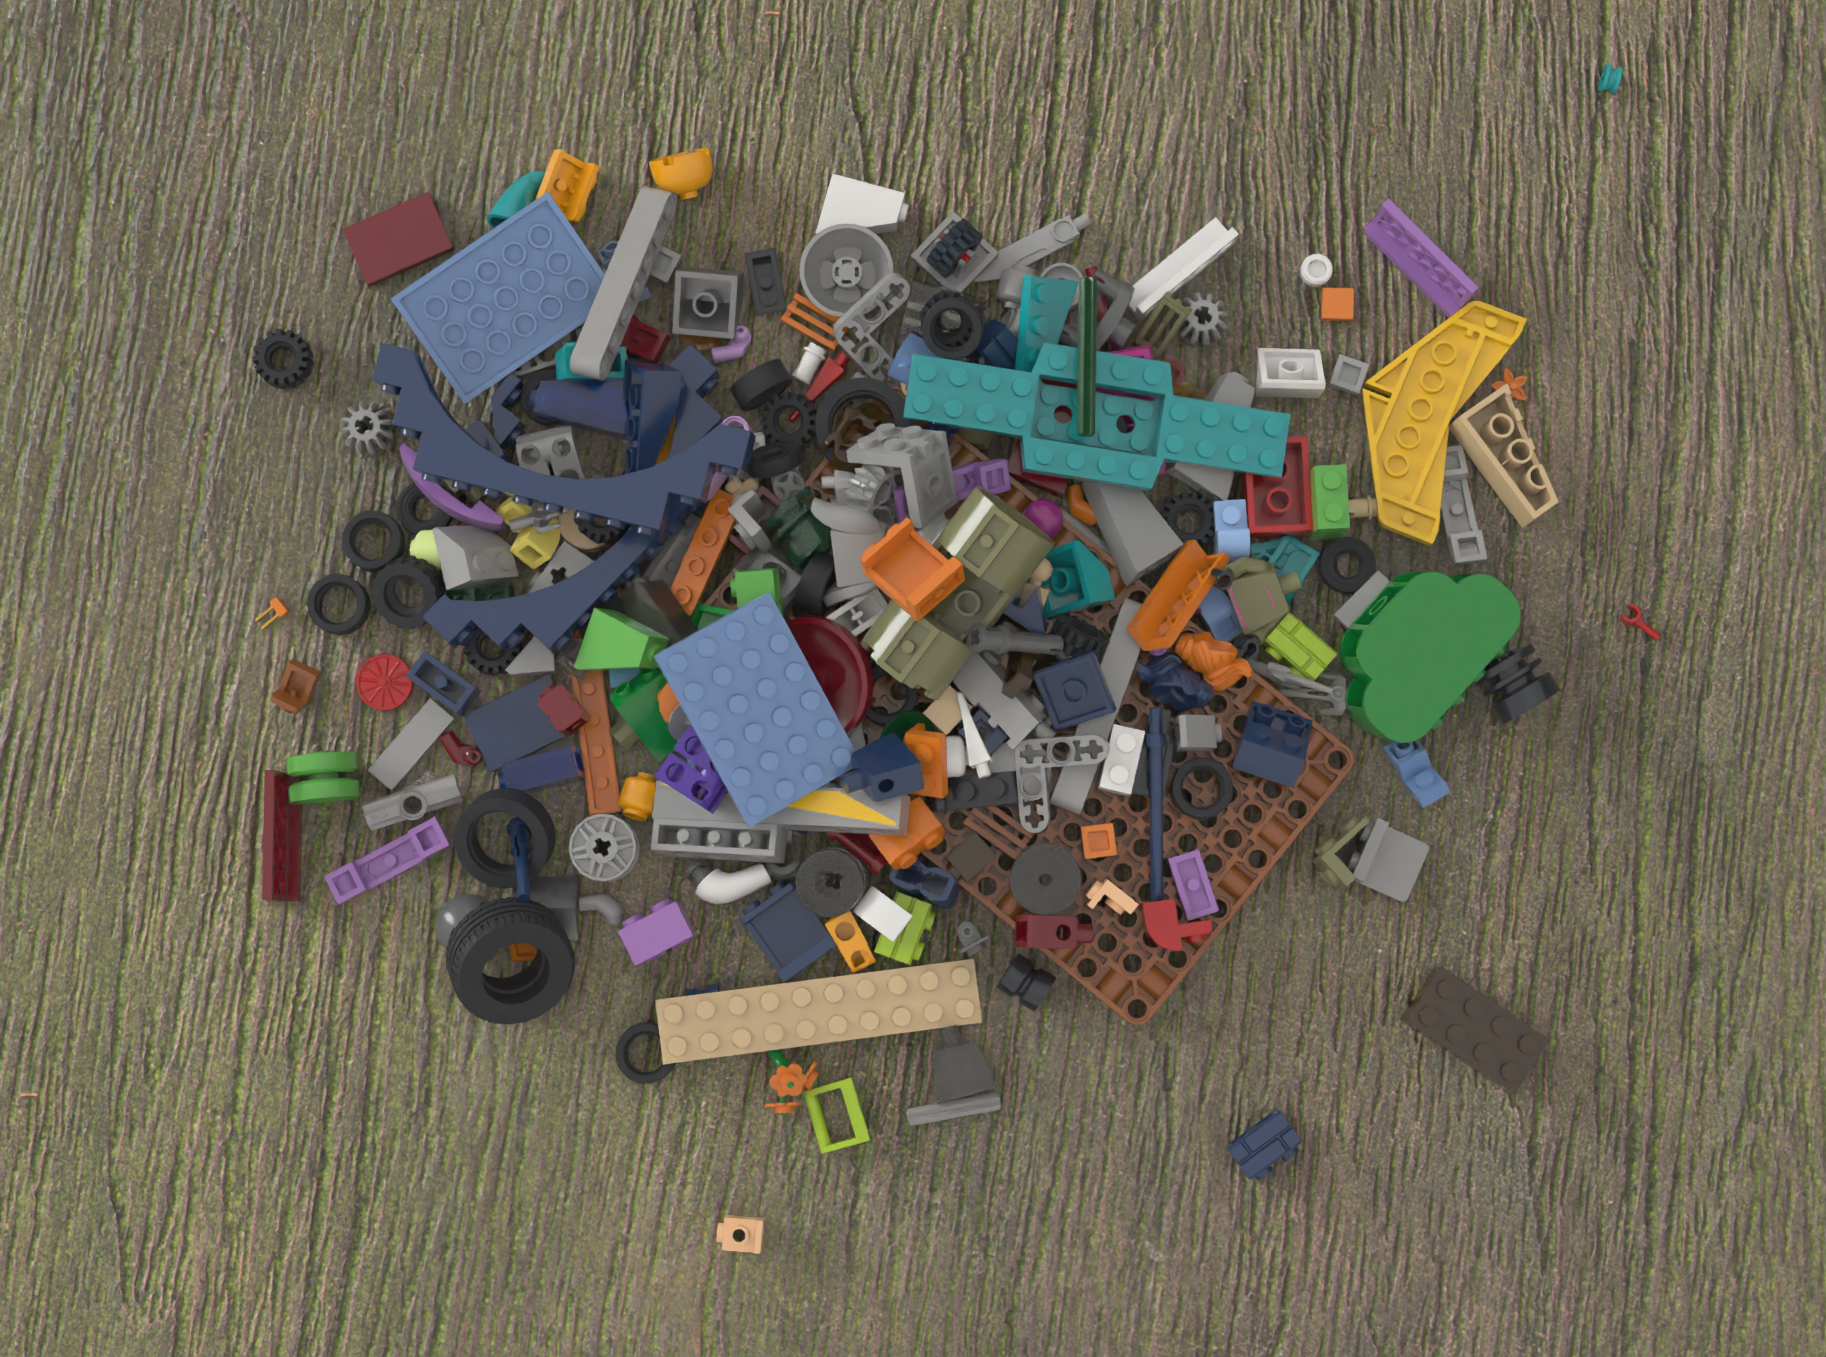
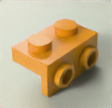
M554 150L536 199L549 192L569 223H578L585 214L588 196L597 182L599 166L594 163H584L562 150Z

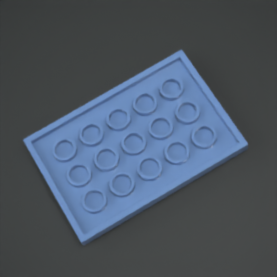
M546 192L392 297L391 300L463 403L466 404L583 324L587 319L605 274L549 192Z
M770 592L764 593L653 656L747 827L754 826L853 769L851 755L855 752V749Z

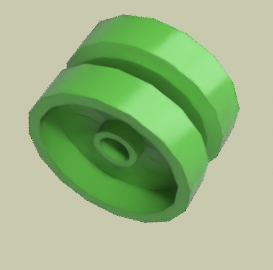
M320 751L286 758L288 776L299 779L308 778V781L296 782L288 787L289 804L330 803L360 798V782L354 778H339L341 775L352 774L358 770L357 753Z

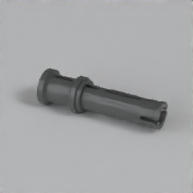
M974 623L969 628L967 635L969 649L972 652L978 653L982 650H991L995 654L1003 655L1009 651H1020L1058 656L1061 654L1060 650H1063V639L1060 635L1014 632L1002 625L989 628L981 623Z

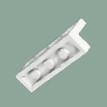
M1215 217L1132 286L1135 290L1128 309L1141 322L1153 312L1167 291L1172 295L1234 245L1239 235L1233 227L1227 231Z

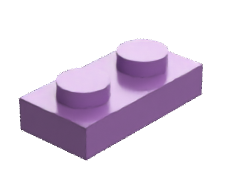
M1199 849L1167 859L1187 921L1219 911Z

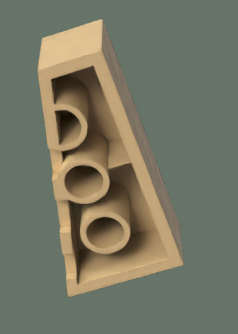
M1505 384L1459 416L1449 425V430L1459 444L1463 446L1465 452L1520 526L1524 528L1559 501L1543 464H1539L1534 452V443L1531 437L1528 438L1521 421L1523 418L1519 409L1515 408L1510 397L1512 394L1508 384Z

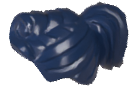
M1165 652L1162 655L1153 657L1146 665L1142 662H1139L1137 665V675L1144 683H1152L1150 692L1156 701L1172 705L1177 712L1191 708H1202L1208 705L1213 694V688L1207 684V681L1201 679L1195 671L1183 668L1178 655L1172 652Z

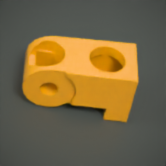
M850 909L824 922L853 974L876 962Z

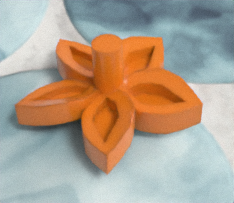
M1504 368L1502 374L1503 381L1495 382L1490 387L1497 391L1505 384H1508L1512 393L1510 395L1511 399L1526 400L1525 392L1520 387L1525 384L1527 376L1514 378L1511 371Z

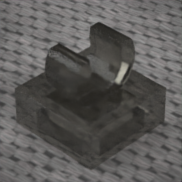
M576 636L556 660L581 681L591 670H578L574 668L583 642Z

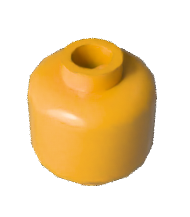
M639 772L638 776H631L625 779L618 799V806L623 810L622 814L625 817L640 822H645L647 818L652 817L657 779L655 776Z

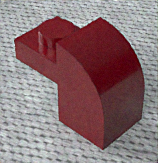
M633 313L620 347H626L627 355L634 359L638 357L650 363L658 364L671 337L663 331L640 322Z

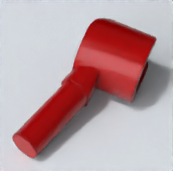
M1629 604L1627 608L1635 614V619H1628L1624 614H1621V622L1626 626L1635 625L1656 641L1660 634L1640 618L1641 611L1638 606Z

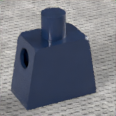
M894 732L853 752L851 755L853 772L840 776L841 785L846 794L863 789L870 799L875 802L924 789L921 762Z

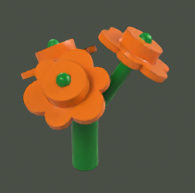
M781 1049L770 1050L767 1052L777 1068V1074L770 1078L769 1084L772 1089L777 1090L780 1103L764 1104V1108H774V1114L786 1116L787 1113H793L794 1106H801V1102L787 1103L786 1095L797 1096L803 1094L806 1088L811 1091L814 1085L818 1084L820 1073L816 1072L818 1062L814 1061L809 1071L805 1073L799 1064H789Z

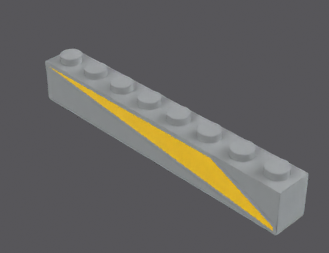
M656 781L652 819L745 823L729 792L712 814L664 782ZM827 783L759 823L778 824L784 830L907 835L911 797L904 794L875 802L870 799L863 789L846 794L843 788H839L838 784Z

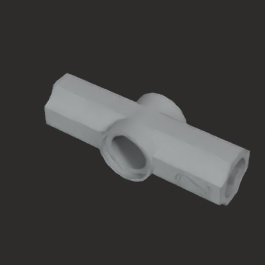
M451 774L421 785H408L399 792L362 803L367 824L370 830L373 831L406 819H419L425 813L462 802L463 797L455 774ZM410 796H415L422 803L417 808H409L405 805L404 801Z

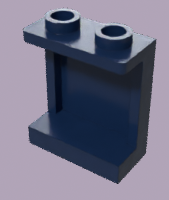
M782 881L768 891L771 897L762 904L757 899L744 908L742 911L745 916L740 921L745 925L772 963L782 981L786 982L837 945L795 884L791 882L786 885Z

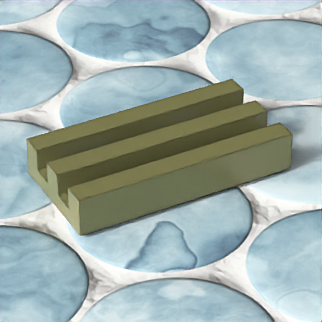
M1168 291L1163 295L1133 341L1137 345L1152 344L1154 357L1158 360L1193 310L1189 306L1186 308L1182 306V301L1178 298L1176 300L1172 299V294ZM1165 305L1169 306L1170 310L1149 342L1145 341L1144 337ZM1176 312L1179 313L1180 317L1160 347L1156 349L1154 345L1174 314Z

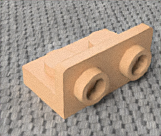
M1105 879L1103 883L1096 880L1085 894L1089 898L1086 905L1091 909L1096 906L1105 894L1108 897L1105 903L1120 915L1124 910L1131 914L1139 905L1108 879Z

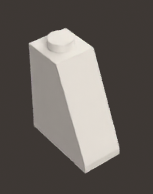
M832 174L816 235L822 230L837 224L860 225L873 231L875 234L897 231L899 221L905 223L909 204L905 203V193Z

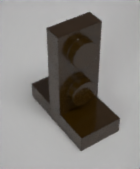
M1007 615L998 624L1006 626L1014 632L1032 633ZM1020 651L1007 652L1009 657L1001 693L1013 699L1020 690L1026 691L1034 679L1032 669L1049 665L1057 656Z

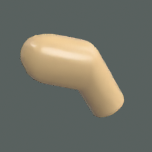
M747 474L744 481L741 482L738 477H732L726 483L725 489L731 493V497H736L742 492L747 493L751 489L756 492L760 479L753 478Z

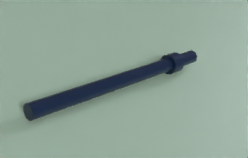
M1150 707V733H1146V746L1150 747V900L1162 901L1163 747L1166 746V733H1163L1162 707Z

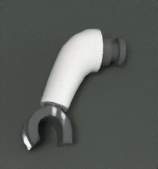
M699 859L688 868L685 876L689 880L694 879L693 884L697 887L695 894L699 898L713 904H726L772 883V878L778 883L782 881L786 884L795 882L805 869V860L793 859L789 866L783 868L778 867L776 863L766 862L765 865L758 863L740 871L727 873L719 868L714 871L709 866L705 868V862Z

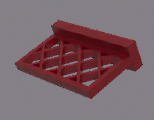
M265 770L262 900L267 902H301L302 804H289L288 787L293 783L303 781V779L292 778L287 773L276 770Z

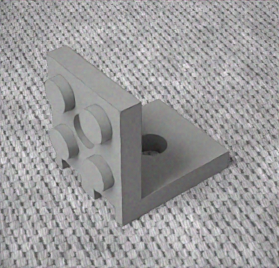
M887 423L877 426L874 432L858 439V443L846 450L848 462L901 468L909 516L914 528H924L958 503L945 431L924 430L920 426L902 428Z

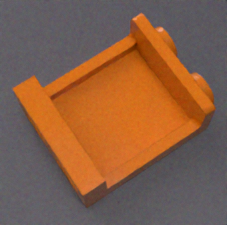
M908 517L900 524H894L888 530L886 536L877 544L870 545L860 558L863 574L917 622L965 581L963 564L954 556L949 560L914 530L913 522Z

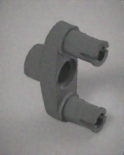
M1099 268L1094 275L1105 283L1103 284L1097 280V290L1112 299L1110 302L1112 305L1097 326L1096 351H1099L1107 341L1122 349L1137 326L1124 317L1135 288L1125 281L1120 283ZM1065 321L1062 330L1070 336L1068 337L1061 332L1059 341L1066 346L1078 348V330Z

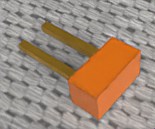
M280 597L272 599L269 602L271 607L255 619L258 622L272 609L276 611L277 614L261 627L262 630L277 617H285L291 612Z

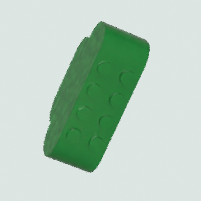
M1406 572L1394 577L1348 627L1340 641L1339 656L1345 670L1353 677L1345 695L1346 709L1351 719L1364 732L1374 738L1400 743L1416 741L1429 730H1435L1443 722V714L1448 708L1456 706L1465 697L1464 690L1471 683H1476L1484 676L1487 671L1485 667L1492 659L1496 660L1506 651L1508 647L1506 643L1515 634L1520 622V607L1513 593L1498 579L1485 574H1456L1447 576L1439 572Z

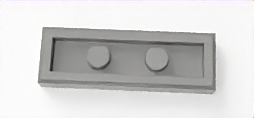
M430 698L368 771L391 791H394L439 740L438 737L445 733L456 719Z

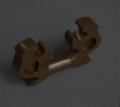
M850 401L843 408L841 419L834 431L826 436L822 451L826 452L828 448H832L831 458L833 464L837 468L849 470L856 474L855 468H862V464L848 462L846 450L858 442L852 441L850 444L844 442V437L850 427L854 424H859L861 426V433L868 436L876 430L877 426L890 423L891 417L873 403H864L853 409L854 402Z

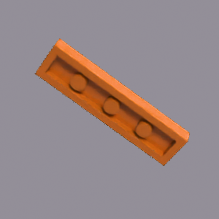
M1195 539L1184 543L1126 627L1143 651L1171 648L1217 580L1216 577L1211 576V570L1213 568L1223 570L1229 562L1230 558L1225 552L1206 555Z

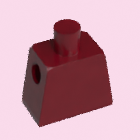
M1016 915L1015 947L1076 949L1077 943H1092L1093 926L1092 924H1077V917ZM1058 927L1061 931L1059 938L1056 936V930Z

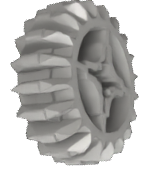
M862 464V468H855L856 475L853 479H849L851 482L850 487L844 491L848 497L843 502V505L860 508L871 513L879 522L887 524L888 530L894 524H900L901 522L897 521L893 490L904 484L901 468Z

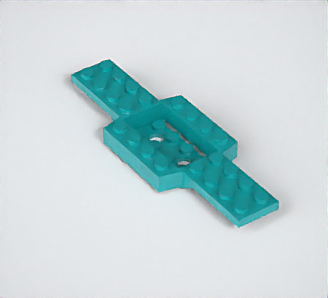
M1044 343L1040 348L1031 372L918 354L912 355L903 419L996 433L1019 439L1023 472L1142 491L1152 489L1163 462L1198 465L1273 478L1282 477L1291 414L1174 396L1169 362L1096 351L1097 388L1158 398L1154 401L1096 392L1095 434L1091 437H1081L1077 435V389L1048 385L1041 381V379L1077 384L1078 348ZM1058 406H1067L1071 410L1072 418L1068 423H1059L1054 418V410ZM1124 415L1132 418L1134 422V429L1126 434L1120 432L1116 426L1117 419Z

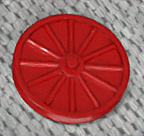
M379 654L369 658L362 664L356 677V688L360 698L366 705L376 710L390 711L400 707L408 700L413 690L414 682L406 677L410 667L401 658L391 654Z

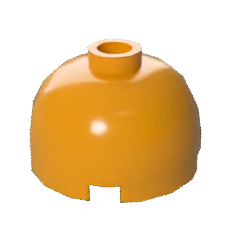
M709 147L695 149L693 153L685 151L649 161L651 174L656 185L661 190L674 192L676 195L679 194L680 200L698 196L697 190L708 184L713 173V162Z

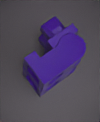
M689 725L673 749L698 765L700 770H696L671 752L655 774V777L713 814L728 791L693 727Z

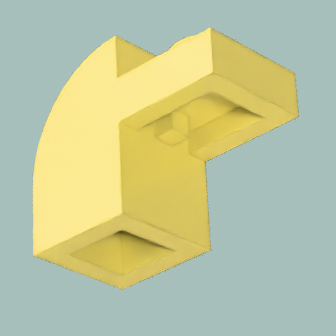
M511 496L498 506L496 513L504 518L505 523L509 525L510 520L532 513V507L514 503V497ZM557 518L552 519L547 525L558 523ZM531 526L517 531L518 535L510 552L535 570L554 554L560 541V529L558 527L538 533L535 527Z

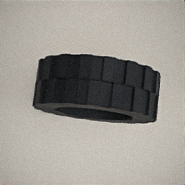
M403 556L393 560L377 573L378 576L374 578L372 583L374 586L371 589V595L374 598V607H377L379 615L383 616L386 622L396 625L397 628H407L408 630L414 629L417 626L419 628L427 623L422 616L445 594L446 586L443 583L441 573H438L433 564H429L427 560L422 558L417 559L416 556ZM411 578L420 584L423 590V600L418 606L407 607L398 601L395 595V585L400 579Z

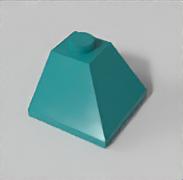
M1079 540L1051 549L1045 558L1052 565L1050 578L1041 584L1042 587L1050 589L1044 606L1046 619L1058 617L1061 613L1070 614L1090 609L1115 600L1108 569Z

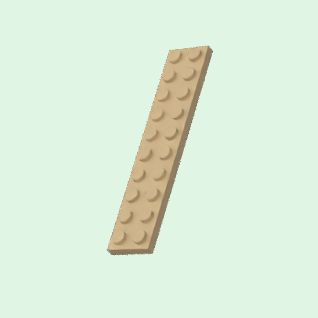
M974 959L655 1000L663 1065L982 1023Z

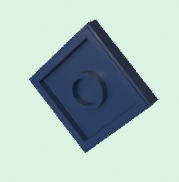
M1094 650L1034 669L1032 672L1055 732L1114 713L1117 709Z

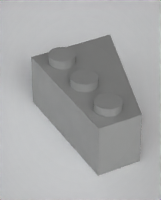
M982 650L979 653L974 652L953 679V682L975 707L979 705L990 716L988 723L996 729L1000 726L1010 737L1006 743L1013 750L1048 716V712L1042 697L1036 693L1031 694L1028 690H1020L1013 699L1002 694L1006 669L1000 664L1001 658L991 650Z

